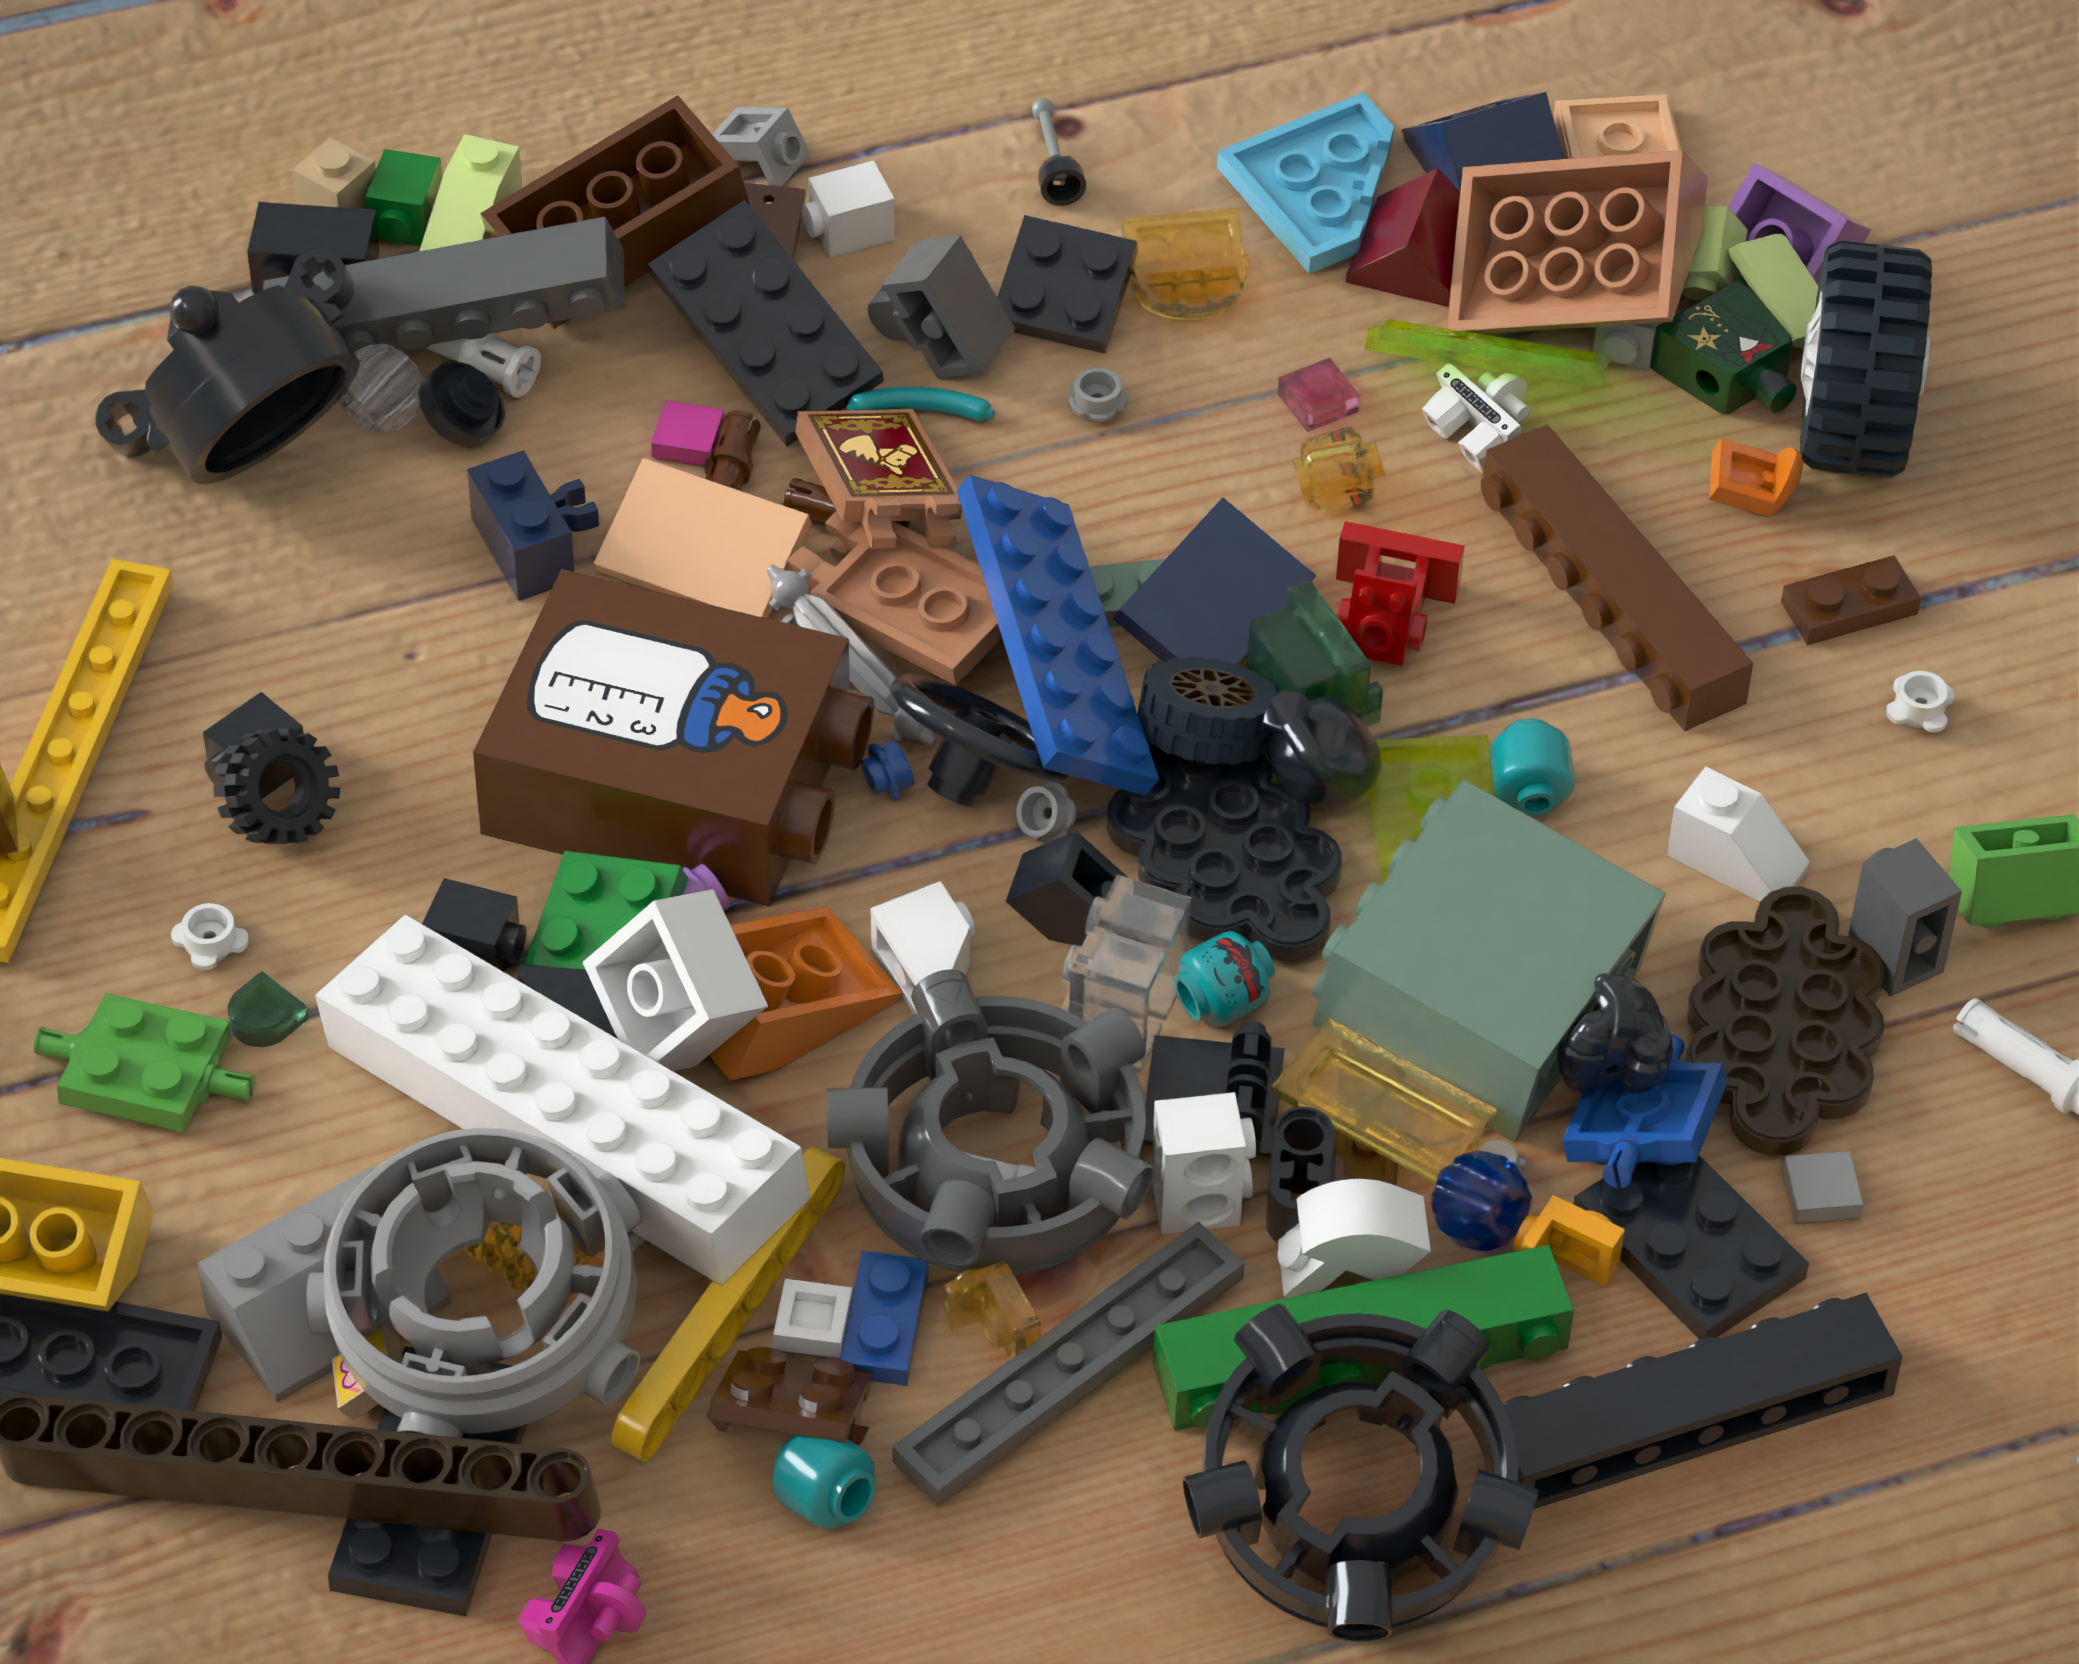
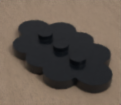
M1148 742L1159 780L1146 795L1123 789L1115 792L1108 803L1107 831L1112 842L1124 852L1139 857L1138 878L1143 888L1159 898L1176 901L1175 916L1180 927L1192 938L1205 942L1221 933L1234 931L1243 937H1247L1251 943L1259 941L1266 948L1270 957L1288 961L1308 958L1321 950L1330 932V907L1325 897L1335 891L1341 880L1342 852L1336 841L1328 834L1309 826L1310 806L1293 797L1281 784L1272 783V768L1267 758L1263 755L1259 756L1258 760L1252 762L1244 761L1240 762V764H1205L1202 761L1182 759V757L1175 754L1170 755L1161 751V748L1151 745Z

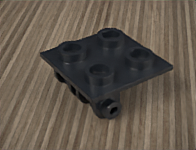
M1257 1021L1244 1022L1240 1029L1233 1034L1232 1043L1154 1035L1145 1103V1144L1152 1145L1155 1101L1235 1092L1240 1119L1251 1118L1253 1123L1256 1156L1271 1157L1274 1126L1278 1116L1285 1048L1271 1047V1036L1266 1032V1027Z

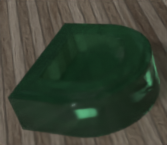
M263 971L239 988L232 995L228 1003L231 1032L240 1042L252 1047L275 1045L283 1041L309 1020L307 1005Z

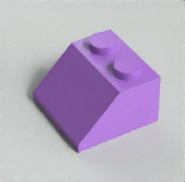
M1756 163L1753 164L1729 205L1731 211L1748 229L1746 242L1773 234L1784 235L1817 285L1820 282L1821 268L1827 247L1838 241L1864 243L1871 231L1868 227L1781 174ZM1740 274V278L1746 282L1742 274Z

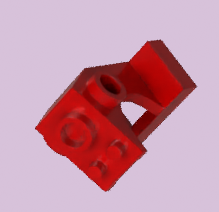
M1345 521L1339 538L1336 580L1353 583L1351 599L1342 598L1335 625V634L1345 636L1342 654L1403 666L1410 650L1420 652L1428 622V615L1421 614L1425 598L1452 604L1456 603L1461 585L1465 545ZM1382 556L1415 562V569L1382 562Z

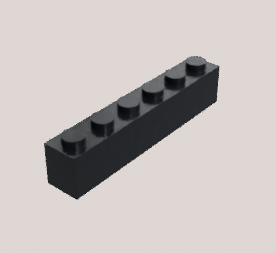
M1866 1292L1844 1300L1840 1298L1827 1299L1809 1311L1783 1319L1777 1317L1766 1318L1754 1324L1748 1330L1726 1337H1706L1694 1342L1687 1349L1662 1357H1642L1634 1360L1623 1369L1598 1377L1581 1376L1569 1381L1562 1388L1534 1397L1517 1396L1503 1404L1511 1421L1517 1444L1518 1482L1540 1490L1534 1509L1877 1401L1894 1395L1903 1356Z

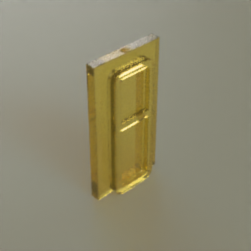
M1327 1018L1303 1049L1296 1054L1294 1060L1272 1085L1271 1090L1272 1095L1294 1107L1306 1106L1322 1111L1330 1118L1334 1129L1439 1187L1449 1177L1456 1175L1479 1145L1481 1135L1496 1118L1497 1109L1330 1018Z

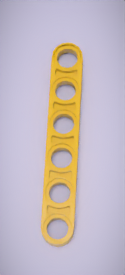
M810 1147L803 1153L810 1199L722 1286L714 1281L710 1283L621 1409L611 1435L612 1447L643 1462H647L656 1454L834 1201L845 1175L846 1165L844 1160L815 1147Z

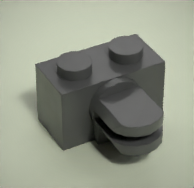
M961 235L916 241L883 282L880 292L868 304V315L876 329L891 340L907 338L914 351L921 350L937 378L982 374L1016 330Z

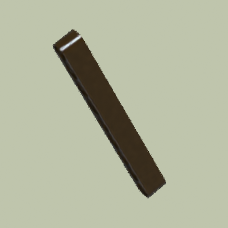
M33 1394L13 1395L0 1402V1460L7 1476L14 1482L24 1485L556 1541H572L588 1535L596 1527L601 1517V1505L586 1459L578 1452L564 1448ZM429 1479H434V1480H431V1481H429V1482L422 1483V1482L427 1481V1480H429ZM496 1486H502V1487L497 1488V1489H495V1490H489V1489H492V1488H494V1487H496ZM564 1493H571V1494L566 1495V1496H564V1497H557V1496H560V1495H562V1494H564Z

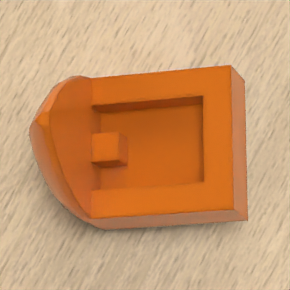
M1721 438L1712 450L1709 500L1762 516H1773L1781 510L1799 485L1803 470L1802 455L1798 450L1791 447L1783 449L1778 454H1774Z

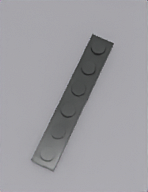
M1200 1222L1195 1223L892 1446V1462L939 1506L1154 1346L1155 1325L1193 1317L1240 1282L1244 1277L1245 1263Z

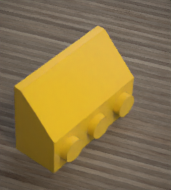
M0 1158V1294L109 1311L138 1274L154 1215V1210L141 1181Z

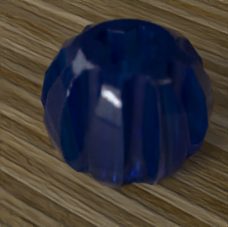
M1475 1150L1455 1157L1451 1165L1441 1169L1437 1175L1435 1189L1431 1194L1430 1205L1436 1215L1435 1220L1439 1230L1459 1247L1488 1252L1508 1245L1510 1240L1517 1235L1520 1226L1532 1208L1533 1197L1527 1187L1528 1182L1525 1174L1515 1163L1504 1155Z

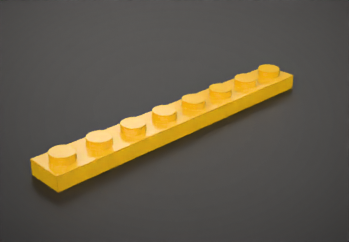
M111 559L10 787L14 794L18 851L0 855V962L9 963L170 595L173 588L171 569Z

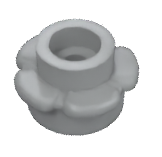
M1095 367L1080 372L1070 388V395L1072 396L1068 400L1070 409L1077 416L1083 417L1090 422L1110 420L1114 418L1116 411H1122L1127 404V394L1122 390L1120 378L1116 373L1106 368Z
M1049 781L1044 784V787L1035 786L1027 789L1021 795L1016 808L1017 822L1021 830L1032 839H1042L1045 844L1067 835L1066 830L1074 824L1076 818V805L1072 799L1067 797V788L1058 782ZM1052 808V816L1049 819V810Z

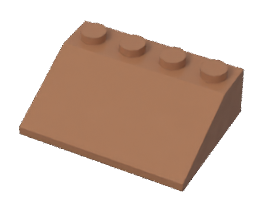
M1683 150L1463 167L1447 333L1451 336L1672 322L1703 232L1707 176Z

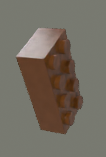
M677 95L481 212L480 215L488 238L606 217L623 248L625 287L649 272L648 263L745 200L749 206L750 203L740 166ZM570 319L551 322L549 324L554 329H556L557 327L561 326Z

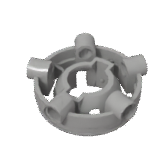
M501 1128L462 1129L426 1138L404 1148L377 1166L361 1181L341 1208L327 1242L324 1272H311L308 1277L307 1312L311 1332L313 1334H333L343 1361L356 1382L378 1404L402 1418L397 1432L462 1438L464 1433H489L512 1429L552 1414L569 1404L583 1392L605 1406L612 1405L627 1391L636 1376L640 1364V1354L624 1344L623 1341L632 1320L637 1294L635 1261L627 1233L643 1223L642 1216L627 1190L613 1174L607 1172L597 1179L571 1153L543 1138ZM526 1174L547 1179L552 1197ZM491 1221L522 1227L521 1252L529 1257L538 1270L533 1284L517 1299L525 1322L512 1333L498 1339L486 1315L456 1321L440 1319L429 1315L426 1308L428 1282L436 1268L457 1250L472 1244L483 1243ZM366 1238L374 1241L371 1259L364 1243ZM573 1240L589 1257H593L605 1249L603 1267H592L588 1264L583 1266L576 1265ZM570 1293H580L560 1317L568 1302ZM584 1294H587V1295L593 1296V1297H592V1299H590L589 1297H587V1296L584 1295ZM380 1302L388 1310L394 1329L413 1344L417 1354L405 1352L401 1364L379 1352L360 1334V1332L377 1330ZM544 1337V1351L512 1367L486 1373L490 1363L499 1362L518 1355Z

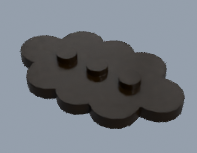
M1783 887L1771 891L1760 901L1754 922L1730 921L1716 926L1705 936L1698 959L1699 974L1702 980L1693 987L1687 1006L1688 1023L1695 1035L1691 1038L1687 1048L1685 1062L1723 1064L1727 1085L1720 1102L1731 1104V1128L1740 1142L1751 1150L1768 1156L1788 1155L1801 1150L1811 1141L1816 1128L1817 1118H1844L1857 1113L1867 1104L1874 1081L1873 1064L1869 1058L1878 1051L1885 1027L1883 1015L1875 1004L1880 996L1885 978L1882 959L1872 947L1863 941L1838 935V912L1831 901L1819 892L1804 887Z

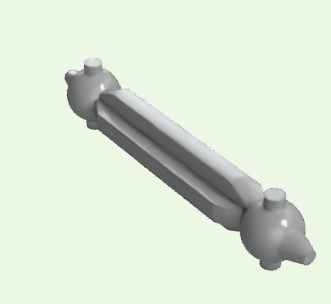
M774 564L769 566L767 573L772 582L773 598L768 603L776 611L782 606L793 608L797 624L800 627L849 638V681L863 695L874 698L875 709L878 712L894 717L896 729L891 733V736L898 743L905 738L908 740H918L930 747L937 742L933 731L917 722L902 710L891 694V685L898 677L824 598L809 593L807 581L812 575L805 568L798 573L795 571H785Z

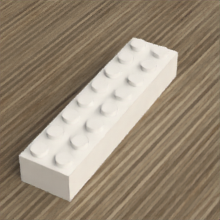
M407 915L399 919L315 995L329 1048L462 1129L501 1128L528 1133L552 1142L571 1153L597 1179L610 1172L627 1190L642 1216L643 1223L631 1231L721 1286L810 1199L801 1146Z

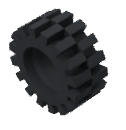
M289 728L256 730L257 733H246L237 738L240 745H229L223 755L230 759L229 763L217 764L215 775L225 777L224 785L213 786L214 797H225L227 804L217 808L221 818L234 819L228 827L235 834H247L245 840L265 844L300 843L307 840L306 835H317L322 831L324 827L319 820L332 819L336 809L326 805L328 799H339L340 787H329L328 778L338 777L339 772L337 765L325 766L324 761L332 756L326 746L314 747L317 738L309 733L298 734L299 730ZM275 761L286 765L291 770L295 782L292 802L285 809L278 812L269 809L262 802L259 794L261 772L267 765Z

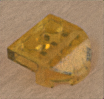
M1239 208L1123 218L1121 225L1122 237L1136 240L1138 245V254L1135 264L1132 265L1129 286L1134 298L1144 309L1164 318L1181 320L1201 319L1222 314L1238 302L1249 270V254H1245Z

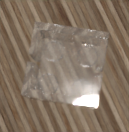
M1117 875L1106 898L1097 896L1092 903L1085 932L1088 935L1083 945L1073 944L1066 957L1062 981L1070 984V988L1062 1009L1077 1015L1087 1022L1112 1007L1120 1008L1127 1013L1137 1025L1145 1042V1057L1131 1065L1135 1073L1141 1074L1152 1052L1154 1035H1160L1162 1031V1023L1148 1019V1016L1166 1021L1178 997L1173 979L1175 975L1179 974V963L1182 954L1188 951L1191 897Z

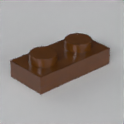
M1895 555L1784 585L1781 598L1782 605L1807 645L1917 615L1921 602L1920 595Z

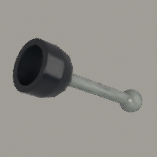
M1040 98L1033 103L1032 113L1041 122L1050 156L1042 163L1039 169L1038 183L1043 198L1050 204L1057 206L1069 205L1079 200L1085 193L1086 180L1080 164L1072 156H1061L1051 119L1055 110L1054 105L1049 99ZM1054 181H1061V185H1056L1053 183Z

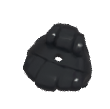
M1601 973L1596 976L1594 985L1597 988L1596 1000L1602 1011H1592L1585 1014L1577 1023L1569 1038L1559 1045L1557 1053L1559 1073L1562 1074L1566 1085L1572 1091L1578 1093L1591 1091L1595 1088L1603 1090L1617 1083H1621L1622 1087L1630 1093L1640 1094L1648 1092L1663 1081L1671 1064L1673 1042L1668 1022L1663 1014H1661L1652 993L1635 978L1621 974L1611 977L1607 973Z

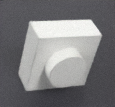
M785 1279L773 1333L774 1349L840 1359L852 1302V1287Z

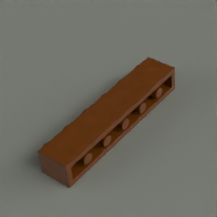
M1548 424L1486 450L1481 491L1487 505L1492 510L1499 511L1514 528L1520 544L1526 550H1532L1546 566L1556 587L1560 590H1566L1581 608L1588 625L1596 631L1599 630L1615 648L1621 664L1628 671H1634L1648 687L1655 704L1661 711L1669 712L1680 727L1687 731L1747 704L1753 662Z

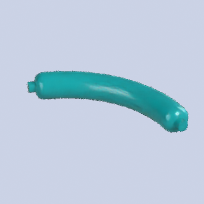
M891 387L871 390L852 396L849 400V405L846 407V410L913 409L914 411H930L955 415L976 422H984L987 418L993 419L995 416V410L991 409L989 401L957 391L929 387Z

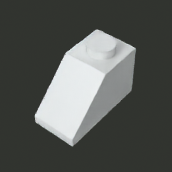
M1706 766L1674 807L1667 856L1758 902L1771 891L1783 887H1796L1809 870L1810 861L1763 795Z
M941 881L871 908V949L888 976L903 992L901 996L913 1015L917 1014V1011L912 1002L911 995L919 981L932 973L947 969L959 970L966 976L970 966V938L975 936L974 922L966 905L962 901L955 903Z

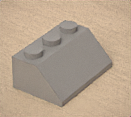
M374 1166L198 1262L205 1310L213 1320L220 1321L221 1331L276 1402L333 1371L332 1359L340 1354L332 1333L313 1334L311 1332L307 1312L308 1277L311 1272H324L325 1252L333 1224L351 1193L375 1169ZM366 1238L364 1243L371 1259L374 1241ZM436 1268L431 1276L426 1291V1308L429 1315L451 1303V1295L438 1268ZM380 1302L378 1327L385 1324L397 1333L392 1325L388 1310ZM373 1331L360 1332V1334L365 1337Z

